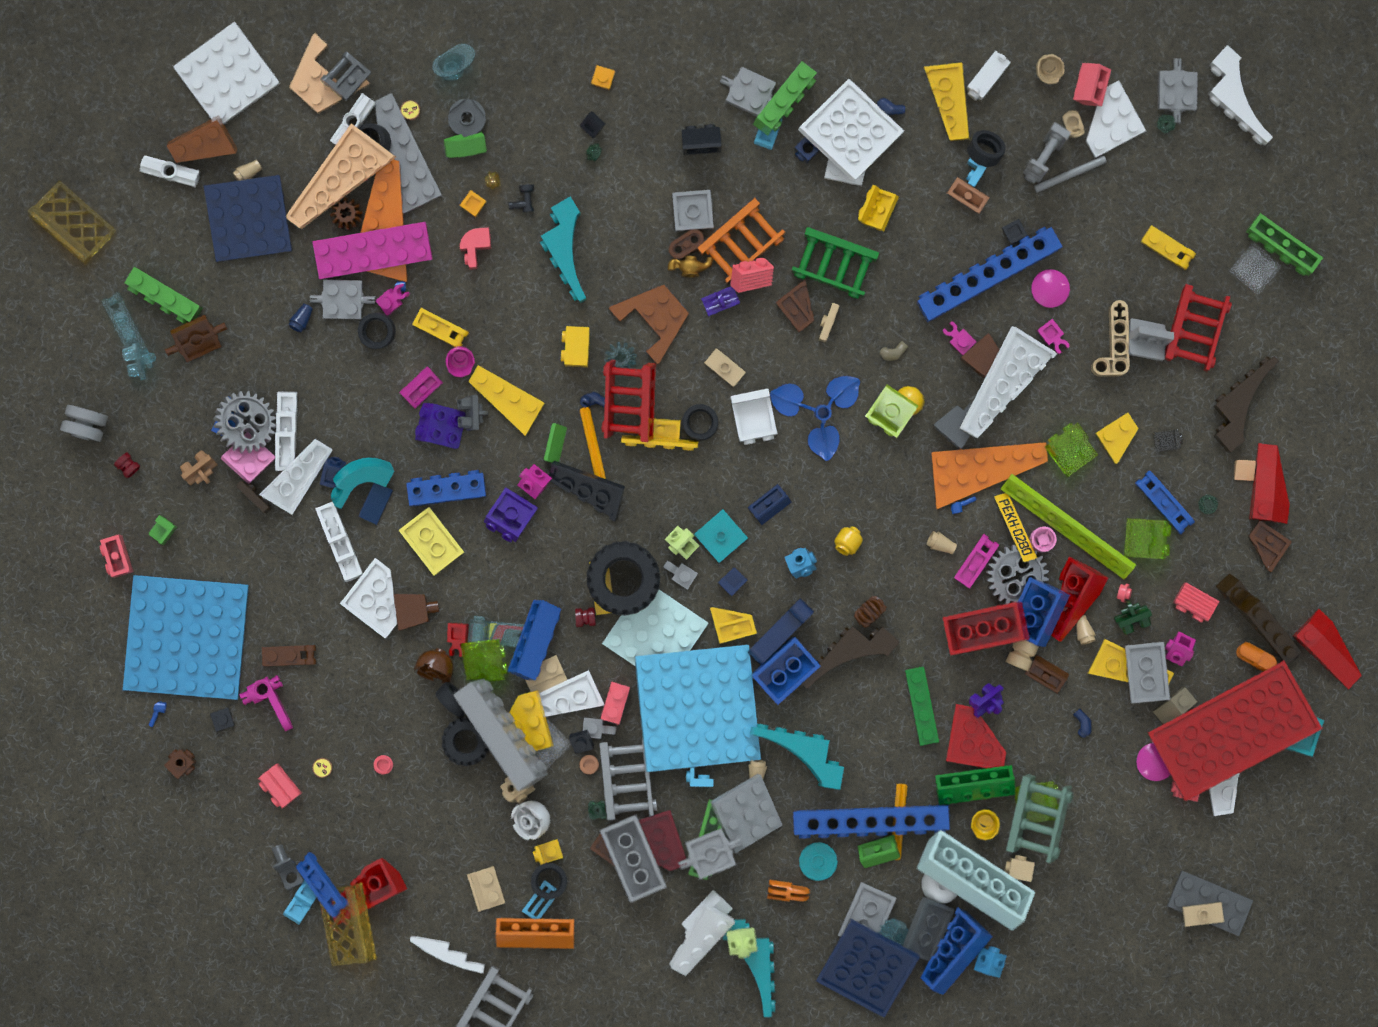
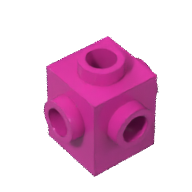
M533 464L530 469L525 468L520 474L521 480L518 486L536 499L552 478Z
M1178 631L1174 639H1169L1166 644V659L1183 666L1186 660H1191L1196 640Z

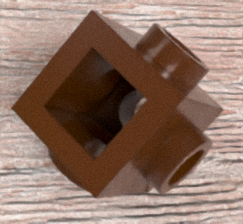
M175 749L168 756L170 760L164 766L177 779H181L185 774L188 776L195 769L193 766L196 763L193 759L195 755L188 749Z

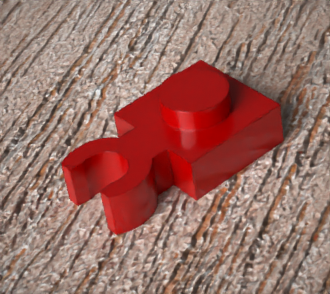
M448 623L447 642L452 643L449 649L450 656L455 654V649L459 650V657L465 655V648L462 644L468 643L469 624Z

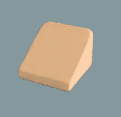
M1236 460L1234 480L1254 481L1256 461Z

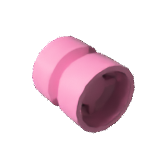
M1040 527L1034 530L1029 538L1033 549L1040 553L1051 550L1057 541L1055 532L1048 527Z

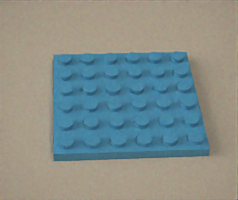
M133 575L123 690L238 700L249 585Z

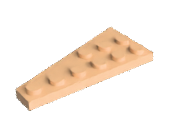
M350 124L287 213L286 218L297 227L303 229L394 160L396 156L355 125Z

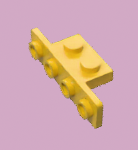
M654 419L653 439L649 442H640L641 436L622 435L621 442L625 443L626 446L644 444V447L654 448L656 445H662L665 449H675V446L682 447L683 450L698 448V441L679 439L681 420Z

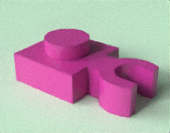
M403 283L395 286L394 290L392 288L387 290L376 300L387 316L403 304L400 299H404L410 294L409 291L404 294L401 293L400 289L404 286Z
M1053 319L1037 330L1048 346L1052 343L1054 344L1056 353H1062L1059 350L1060 344H1063L1066 348L1070 347L1066 340L1060 338L1064 333Z
M951 321L949 324L953 327V331L948 332L945 328L942 331L946 336L953 338L949 343L963 356L976 341L964 329L959 332L956 324Z

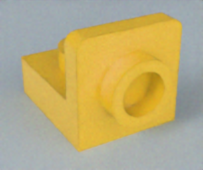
M558 839L535 846L536 850L533 851L535 861L540 862V865L563 858Z

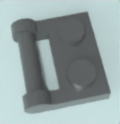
M345 51L342 59L327 75H323L320 80L347 101L371 75V71ZM347 63L352 65L336 83L332 81Z

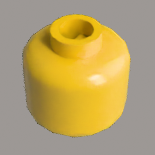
M853 526L842 528L834 540L836 550L845 556L855 554L863 542V538L860 535L861 532Z

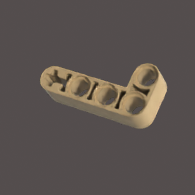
M1121 300L1115 301L1109 308L1110 358H1098L1091 366L1092 373L1099 377L1122 376L1129 370L1128 305ZM1119 305L1123 311L1120 313V319L1114 321L1118 317V312L1114 311V309ZM1116 324L1122 325L1123 333H1116L1114 326ZM1116 343H1121L1124 346L1122 353H1118L1115 350ZM1101 362L1105 365L1104 372L1097 371V363ZM1116 362L1123 363V372H1118L1115 369Z

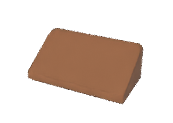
M958 177L947 193L979 214L990 198Z

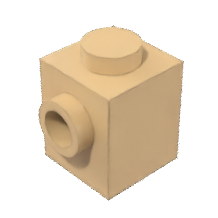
M1015 855V858H1010L1009 862L1006 861L1004 872L1015 879L1031 882L1035 863L1026 861L1027 857Z

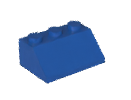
M1029 577L1018 602H1022L1030 639L1027 641L1036 646L1046 647L1070 595L1032 577Z
M793 636L759 666L751 676L778 705L812 675L820 665Z

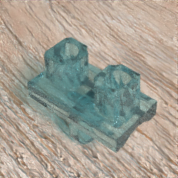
M133 341L131 347H127L122 351L124 361L135 360L134 364L127 365L129 377L139 376L140 380H145V373L147 372L145 365H147V368H152L156 355L149 353L148 349H144L142 355L139 342Z

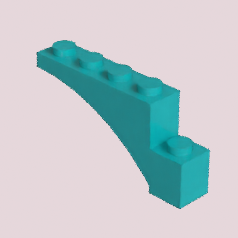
M570 196L551 207L553 213L550 216L555 224L559 223L560 225L541 235L543 241L540 244L545 252L549 250L552 255L550 261L554 268L559 267L562 274L559 276L565 285L568 283L572 290L569 293L573 300H578L582 303L587 299L579 284L573 261V235L577 217L581 214Z
M757 724V727H751L750 735L775 742L797 756L819 782L818 786L840 790L844 767L839 766V762L828 760L826 764L829 740H824L825 736L813 734V737L805 736L806 732L794 731V734L787 733V729L776 727L774 731L769 730L768 725Z
M734 919L735 923L728 931L749 928V923H746L745 919ZM726 932V933L723 935V940H727V941H728L727 932ZM755 938L757 951L751 952L749 957L743 958L749 965L759 987L764 1017H772L771 1012H775V1000H771V993L775 992L774 981L770 980V973H774V961H770V954H773V942H769V938Z

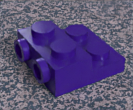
M505 487L486 515L484 523H486L485 526L490 531L495 532L497 530L506 541L512 542L513 540L517 542L538 507Z

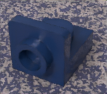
M328 457L324 463L320 485L335 488L336 485L333 478L346 465V462L338 457Z

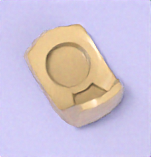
M1068 111L1062 116L1066 130L1071 132L1069 135L1071 138L1080 137L1085 133L1078 111Z

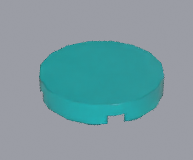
M821 842L812 843L801 852L799 865L803 874L809 879L821 881L831 877L835 872L837 856L829 845Z

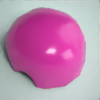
M457 346L448 352L445 363L450 374L454 377L462 378L471 373L475 359L473 353L468 348Z

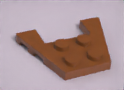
M665 285L609 308L620 322L636 309L661 339L646 351L657 365L661 362L689 315Z

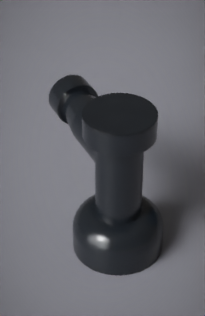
M534 184L519 185V191L523 193L524 201L509 202V210L515 208L523 209V212H534L531 202V192L534 191Z

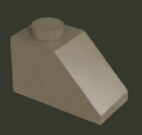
M1181 687L1170 697V700H1166L1153 713L1164 725L1184 714L1197 701L1185 687Z

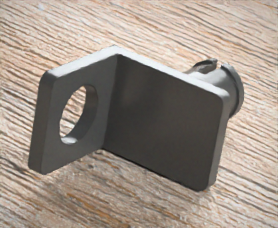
M281 844L273 847L271 850L277 861L273 868L280 874L286 890L304 883L301 874L296 868V862L287 857L284 846ZM295 873L297 880L294 883H288V874Z

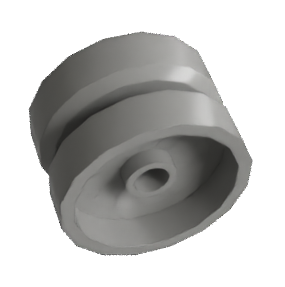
M67 404L65 415L76 420L75 422L62 421L60 431L84 440L90 439L101 442L103 432L93 428V424L102 427L106 426L108 416Z

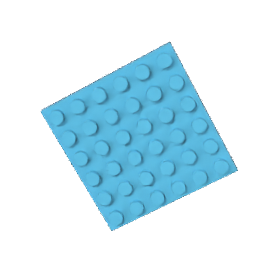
M749 645L634 656L646 772L761 760L759 737L750 735L751 727H757L753 679L751 676V660L748 653Z

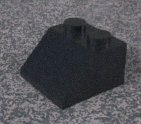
M715 124L704 125V128L686 126L685 129H682L683 155L720 153L722 147L720 127H716Z

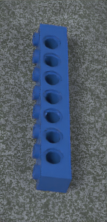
M1052 227L1039 229L1035 232L1036 236L1032 238L1027 236L1021 239L1018 246L1013 248L1010 245L1003 249V254L998 257L994 254L985 259L987 263L981 266L978 263L969 268V273L965 275L960 273L952 278L953 281L949 284L943 282L936 286V291L931 294L927 291L918 296L920 300L917 301V305L927 323L1060 250L1063 246ZM1035 241L1042 242V250L1034 248ZM1017 251H1025L1027 254V258L1023 260L1019 259L1017 257ZM1001 260H1008L1010 267L1008 269L1002 268L1000 265ZM984 269H991L993 277H985ZM974 278L977 285L975 287L968 286L967 279ZM957 287L960 290V295L952 296L950 288ZM936 296L942 297L943 304L940 306L935 305L933 298Z
M949 805L796 810L793 812L794 835H799V838H810L812 834H818V838L830 837V834H837V837H849V833H857V836H868V832H876V836L888 835V832H895V835H906L907 831H915V834H926V830H934L936 834L939 830L946 833V830L950 829ZM909 815L914 816L916 819V823L912 826L905 823V818ZM926 815H933L935 823L927 825L924 822V817ZM888 816L895 817L896 825L888 826L885 822ZM868 817H874L877 820L875 827L867 825L866 819ZM835 818L838 821V827L830 828L828 820ZM855 818L858 825L855 828L849 827L847 819ZM816 819L819 822V827L811 829L808 825L809 820Z

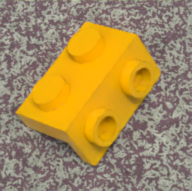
M872 185L871 189L867 192L864 206L859 211L858 220L866 226L884 232L899 197L896 194L881 190L877 186Z

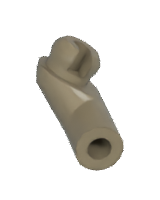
M901 341L895 349L884 347L880 350V356L886 361L898 360L907 350L908 346Z

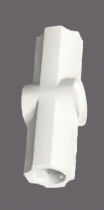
M361 94L351 110L344 115L343 122L330 141L335 145L338 143L350 126L349 121L351 118H357L355 125L357 128L363 125L376 102Z
M145 155L141 161L140 172L196 187L200 178V171ZM174 167V173L171 176H167V168Z

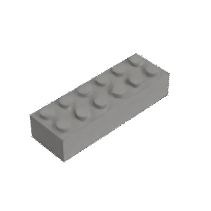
M485 679L470 682L455 693L454 697L517 791L530 788L548 775L545 764L537 758L533 746L528 745L524 739L523 731L516 727L513 716L506 712L502 700L492 691V685L487 680L485 681Z

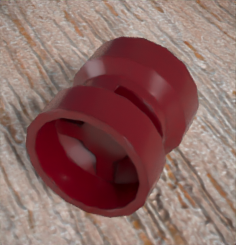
M128 452L124 453L114 463L117 469L123 471V476L126 479L130 478L141 467L138 462L132 460V456Z
M590 607L585 611L581 608L575 609L576 627H583L584 624L596 626L594 607Z

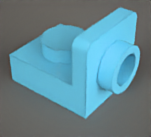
M970 158L967 164L975 168L976 171L971 170L966 180L969 181V185L975 188L986 167L977 164Z
M690 767V771H686V782H690V786L713 787V779H709L710 775H698V778H694V767Z

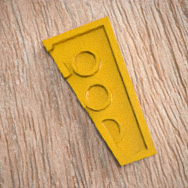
M953 63L924 67L950 141L969 139L963 64Z
M479 365L469 380V383L525 436L527 435L545 404L544 402Z
M1104 639L1088 674L1128 682L1125 648ZM1167 670L1168 685L1174 675L1169 670Z

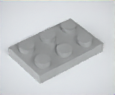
M1164 642L1125 646L1130 703L1170 700Z
M861 882L838 936L841 937L851 919L881 934L896 901V897Z

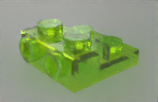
M1072 423L1068 424L1062 429L1064 433L1060 436L1057 433L1048 439L1049 444L1045 446L1066 477L1072 475L1098 455L1087 440L1089 437L1079 423L1075 425Z
M1127 518L1124 556L1165 560L1166 556H1169L1170 553L1167 537L1171 535V525H1168V521Z
M500 639L461 643L466 680L485 678V681L487 680L488 682L505 680L508 668L507 662L503 663L502 658L505 657V648L500 645Z

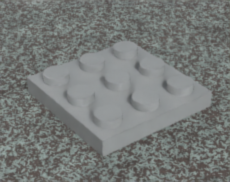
M759 774L710 802L726 839L729 842L741 839L740 842H742L743 846L732 849L733 853L741 851L782 826L762 776Z

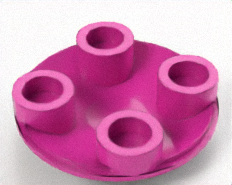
M1057 270L1042 271L1033 280V297L1036 302L1044 307H1057L1063 304L1069 296L1070 285L1068 279Z
M1153 743L1145 745L1139 751L1136 763L1137 769L1143 777L1151 781H1161L1170 775Z

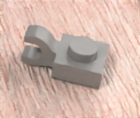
M669 561L663 566V568L674 574L672 580L687 590L698 574L683 563H681L679 568Z
M584 718L583 731L588 730L591 738L602 739V733L616 734V727L603 725L604 720Z

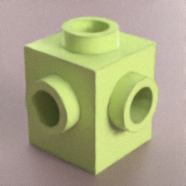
M679 526L665 539L670 544L668 548L675 555L681 554L686 560L699 547L692 539L694 535L687 528L682 530Z
M754 928L737 929L727 932L730 955H738L739 958L749 957L751 952L757 951Z

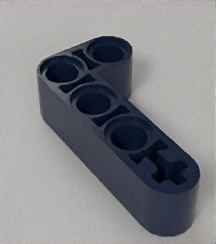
M800 598L748 653L762 665L814 611Z

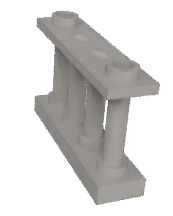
M1054 122L1043 140L1046 143V148L1037 161L1031 159L1023 172L1026 175V180L1031 183H1039L1049 169L1044 164L1052 151H1059L1071 134L1070 131Z
M643 738L641 745L612 747L608 746V742L600 743L607 820L616 819L615 815H619L622 812L649 810L650 816H653L654 811H657L656 799L652 800L650 772H646ZM643 752L644 764L616 767L610 765L609 757H613V755ZM645 771L646 783L620 786L612 784L611 777L615 776V774ZM647 791L648 802L624 805L614 804L613 796H617L618 793Z
M493 965L456 1027H470L468 1021L471 1017L474 1019L477 1017L492 1027H510L524 1003L528 1005L532 999V988L529 987L527 992L522 991L502 979L500 974H498L499 968ZM490 984H497L522 999L517 1009L491 995L490 991H488ZM486 1000L511 1015L512 1017L508 1024L505 1026L480 1011L481 1008L477 1007L480 1001L485 1002Z

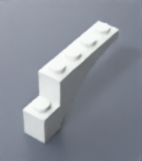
M1227 45L1210 64L1212 67L1211 71L1216 76L1220 77L1221 75L1223 77L1208 94L1211 97L1210 101L1214 105H1220L1224 108V113L1230 119L1235 118L1239 122L1238 126L1243 131H1249L1253 135L1252 138L1260 145H1266L1273 137L1264 129L1251 110L1240 78L1239 60L1241 57Z

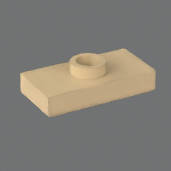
M832 303L828 316H823L820 324L823 330L819 341H827L839 309L838 304Z
M717 348L704 362L732 387H735L746 373Z
M1221 902L1182 907L1185 927L1224 922Z

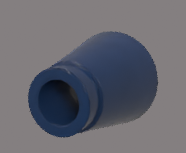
M303 303L289 319L290 323L288 326L294 331L302 333L303 330H306L313 308Z

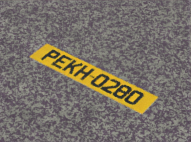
M1006 493L994 496L1023 562L1036 559L1037 556L1010 496Z

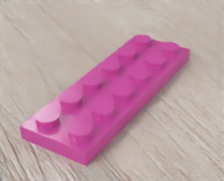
M426 222L312 241L319 279L433 260Z

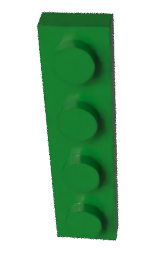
M924 666L905 670L919 744L922 746L937 743L939 739Z

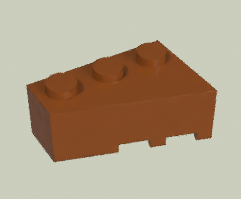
M220 116L170 140L167 144V148L176 163L235 154L237 152V147Z

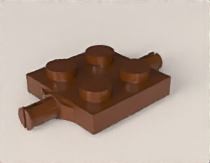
M203 315L170 330L175 345L165 349L167 356L179 352L183 355L186 362L194 360L222 347L217 334L227 330V326L223 322L214 327L209 323L206 315Z

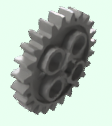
M240 391L238 396L232 393L230 398L225 397L224 402L219 404L220 408H217L215 411L218 415L213 418V420L218 421L214 428L220 429L216 435L223 436L220 441H228L226 447L232 444L233 451L239 447L241 453L244 452L245 448L248 453H251L253 448L256 452L260 449V446L264 448L266 442L269 443L271 441L270 436L275 434L271 429L276 427V424L272 423L276 417L270 416L274 410L267 409L270 403L263 404L264 398L262 397L258 400L256 393L253 397H250L249 391L245 396ZM239 406H244L247 412H241ZM254 417L260 418L262 424H257ZM228 420L234 421L236 427H231L228 424ZM243 432L250 433L251 439L246 438Z
M1015 545L1011 546V550L1008 547H1004L1005 553L997 551L999 557L992 556L995 563H988L992 570L986 571V573L991 574V577L987 578L986 581L992 582L988 588H995L992 595L996 596L999 594V601L1005 598L1004 604H1009L1010 601L1011 603L1018 602L1025 588L1028 576L1032 575L1034 579L1041 582L1049 580V578L1044 577V574L1048 573L1049 570L1043 569L1047 563L1040 562L1043 558L1041 555L1037 556L1036 559L1027 561L1024 568L1019 567L1018 562L1022 557ZM1007 565L1009 573L1003 576L1001 568ZM1033 568V571L1020 575L1019 580L1016 578H1012L1008 580L1006 583H1002V580L1014 577L1016 575V571L1019 573H1023L1028 569ZM1012 583H1015L1017 586L1014 593L1008 591V587Z

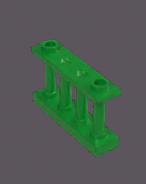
M807 227L804 237H807L808 243L799 268L794 266L791 272L795 273L794 277L805 280L806 277L849 292L848 296L859 299V296L864 297L865 292L861 291L860 288L869 263H872V261L876 262L879 252ZM821 242L825 244L826 250L816 275L806 271L815 244ZM838 248L843 250L844 256L835 281L825 278L824 275L833 250ZM855 254L861 256L862 262L854 285L850 287L842 284L850 259Z

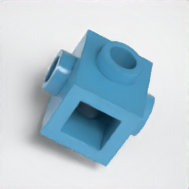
M806 548L795 549L792 554L785 557L789 570L795 578L809 576L812 574V571L817 569L815 566L817 560L814 553L809 552Z
M989 946L988 949L983 948L977 956L974 970L1000 978L1007 955L999 953L1000 949Z

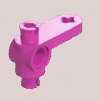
M278 675L272 679H269L267 676L247 686L246 692L239 694L241 699L247 697L242 700L244 705L252 701L256 704L269 698L284 730L288 731L293 728L275 691L277 688L283 687L282 682L276 683L280 680ZM261 684H265L268 687L265 695H261L258 691Z

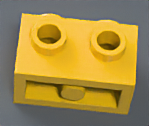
M566 326V331H562V342H565V350H561V361H564L565 366L588 367L589 327Z

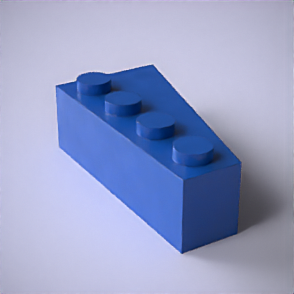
M959 907L955 912L956 916L953 922H950L947 927L948 931L945 937L938 944L939 948L936 954L932 955L921 976V979L933 991L944 995L993 937L970 913Z

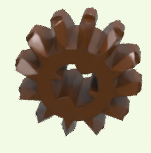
M345 197L343 204L338 201V207H331L336 212L330 213V216L336 217L332 222L333 224L339 223V229H342L345 224L346 230H350L349 224L356 228L357 225L354 221H362L357 216L363 215V212L358 210L361 207L360 204L354 205V199H351L348 204V199ZM348 210H350V217L346 216L345 218H343L344 215L342 214V212H347Z
M872 596L858 608L854 617L864 628L869 627L886 611V606L877 596Z

